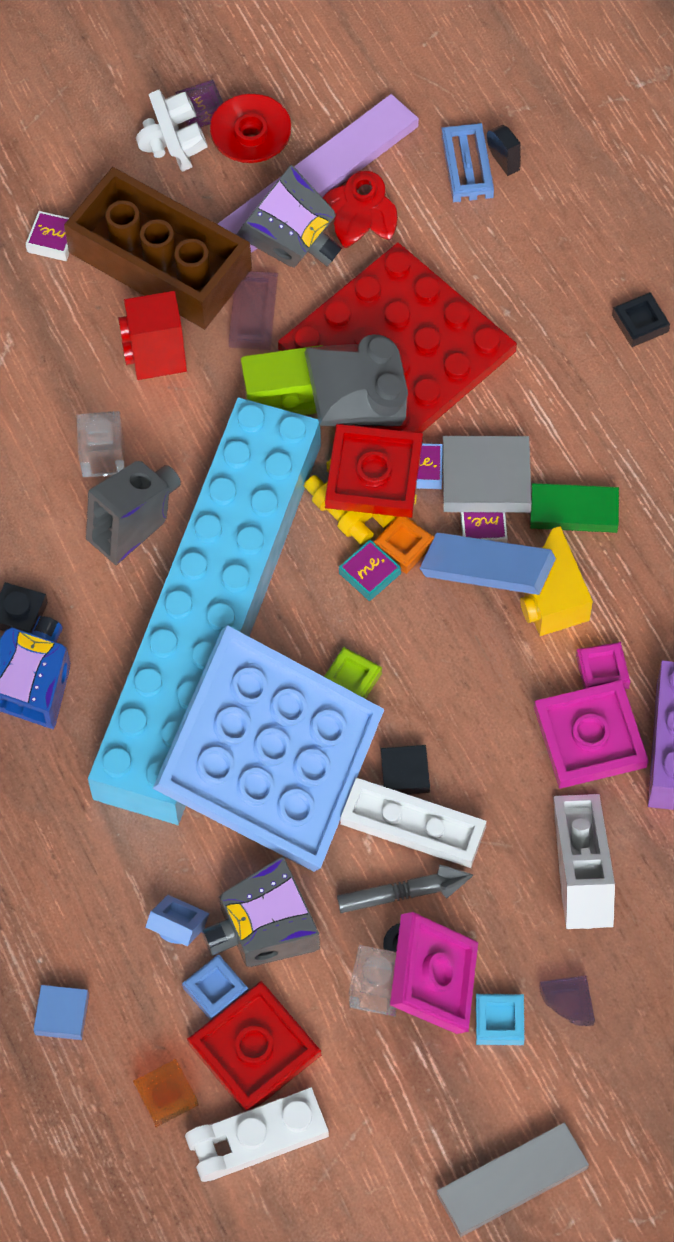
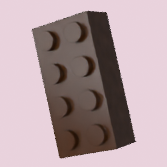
M115 167L108 171L64 224L70 254L144 296L175 291L179 315L204 330L252 271L249 241Z

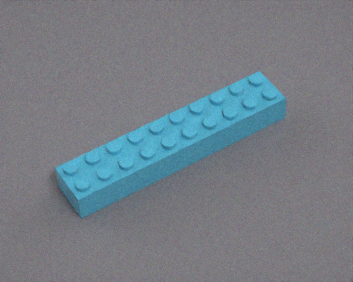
M237 398L90 771L88 782L93 800L179 826L186 806L152 788L221 630L228 625L250 637L304 493V484L310 477L321 447V430L318 419L243 398Z

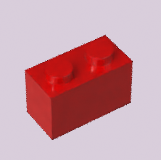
M175 291L124 299L126 316L118 317L125 363L126 365L134 364L137 380L187 372L182 325Z

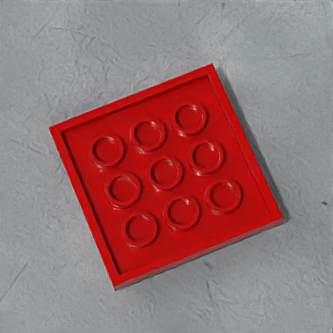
M399 242L278 341V350L284 351L319 345L360 344L363 338L373 334L389 338L399 350L408 389L406 418L401 426L364 427L415 433L425 431L516 353L517 343Z

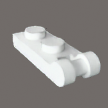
M312 1087L212 1125L207 1124L196 1127L185 1134L189 1149L195 1150L199 1164L196 1166L202 1182L215 1180L329 1137L328 1128ZM227 1140L232 1153L218 1156L214 1144Z

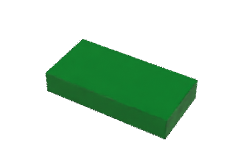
M532 483L530 529L552 530L561 526L562 530L618 532L619 487Z

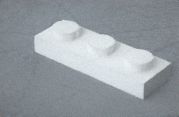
M359 778L355 779L340 817L341 825L468 868L472 867L487 823L485 820Z

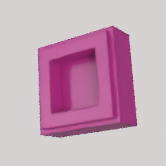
M621 642L577 649L576 658L584 689L622 680L625 689H629L630 678Z

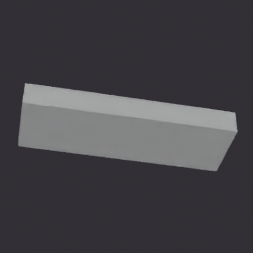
M564 1122L437 1190V1196L459 1236L462 1237L587 1170L589 1164Z

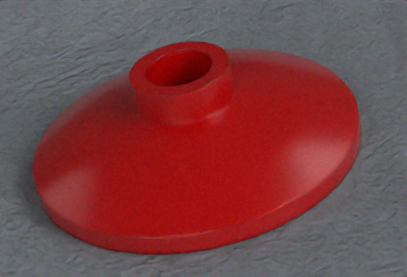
M242 94L228 99L214 112L210 123L211 138L215 147L224 156L242 163L263 162L279 154L289 142L291 119L286 109L275 99L261 94Z

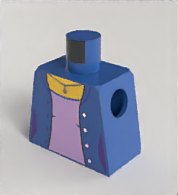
M39 616L31 634L15 628H9L0 638V712L53 730L57 723L71 664L67 647L57 643L63 626L58 621L50 617Z

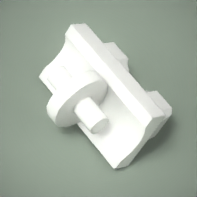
M160 89L150 93L149 97L159 124H155L152 118L143 121L144 128L136 136L139 149L144 152H153L155 158H160L165 155L164 148L167 147L171 156L176 157L182 172L192 168L190 156L207 148L208 145L197 122L179 130L178 124L196 117V112L186 92L170 96L166 99Z

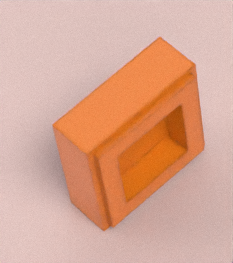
M397 516L377 537L374 543L401 567V571L407 574L427 553L434 536L409 518Z

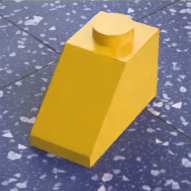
M561 526L551 530L543 546L544 549H551L556 560L540 595L525 593V597L520 598L523 615L528 623L534 622L539 636L590 621L593 600Z

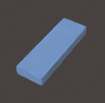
M436 533L420 566V570L425 577L540 595L556 557L551 549Z

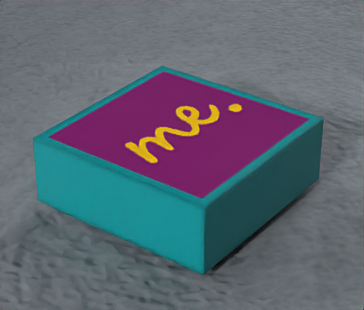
M369 540L339 566V574L370 602L401 575V567L373 541Z

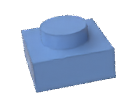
M167 895L150 911L145 928L159 933L161 938L170 943L188 946L202 932L201 930L205 928L209 913Z

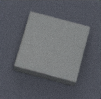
M443 436V512L531 513L529 436Z

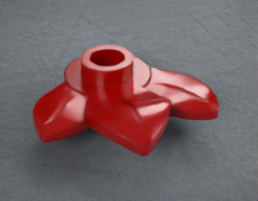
M372 171L355 173L348 179L345 186L333 188L323 196V199L335 211V233L344 248H348L360 240L369 229L386 240H391L395 234L398 221L396 206L385 197L386 187L382 178ZM362 185H370L372 187L371 191L366 195L358 193V189Z

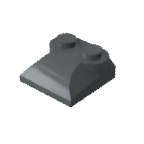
M373 334L363 338L360 344L309 347L305 350L319 426H336V424L351 426L402 425L406 418L408 389L400 353L393 341L385 336Z

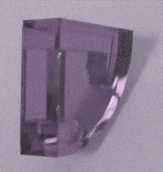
M587 975L540 982L541 996L549 1008H552L558 1015L570 1020L575 1025L594 1026L595 1018Z

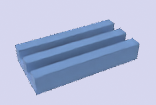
M482 123L442 127L441 136L453 203L461 202V197L465 196L469 197V201L477 200V196L485 194V199L494 198V187ZM474 134L482 177V183L478 184L475 183L467 135ZM454 136H458L466 185H460L452 141Z

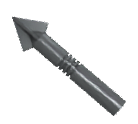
M439 865L437 874L407 880V883L403 881L402 884L398 882L397 885L394 883L393 886L392 884L337 895L340 913L395 902V899L400 901V898L404 900V897L409 899V896L414 898L441 892L447 899L472 878L473 874Z

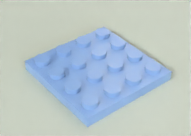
M227 625L219 634L152 789L315 872L323 864L384 709Z

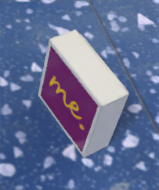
M38 211L26 242L27 252L67 261L69 251L64 224L69 218Z
M460 512L462 536L507 543L505 512Z

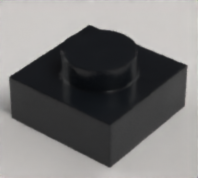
M5 582L0 592V630L6 631L9 628H15L31 634L38 617L43 615L48 603L46 594Z

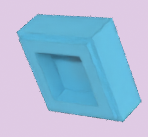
M476 994V1045H524V994Z

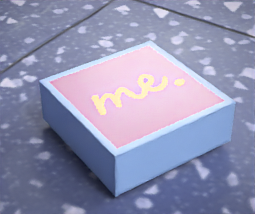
M422 444L416 489H442L443 444Z

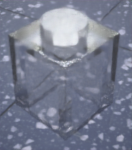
M120 411L77 414L78 455L82 476H111L124 469L125 444Z
M359 945L349 988L350 1008L396 1017L397 1008L390 1006L396 952Z

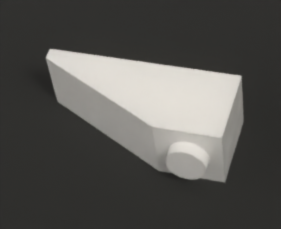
M600 795L554 796L560 884L566 929L613 927L615 881Z

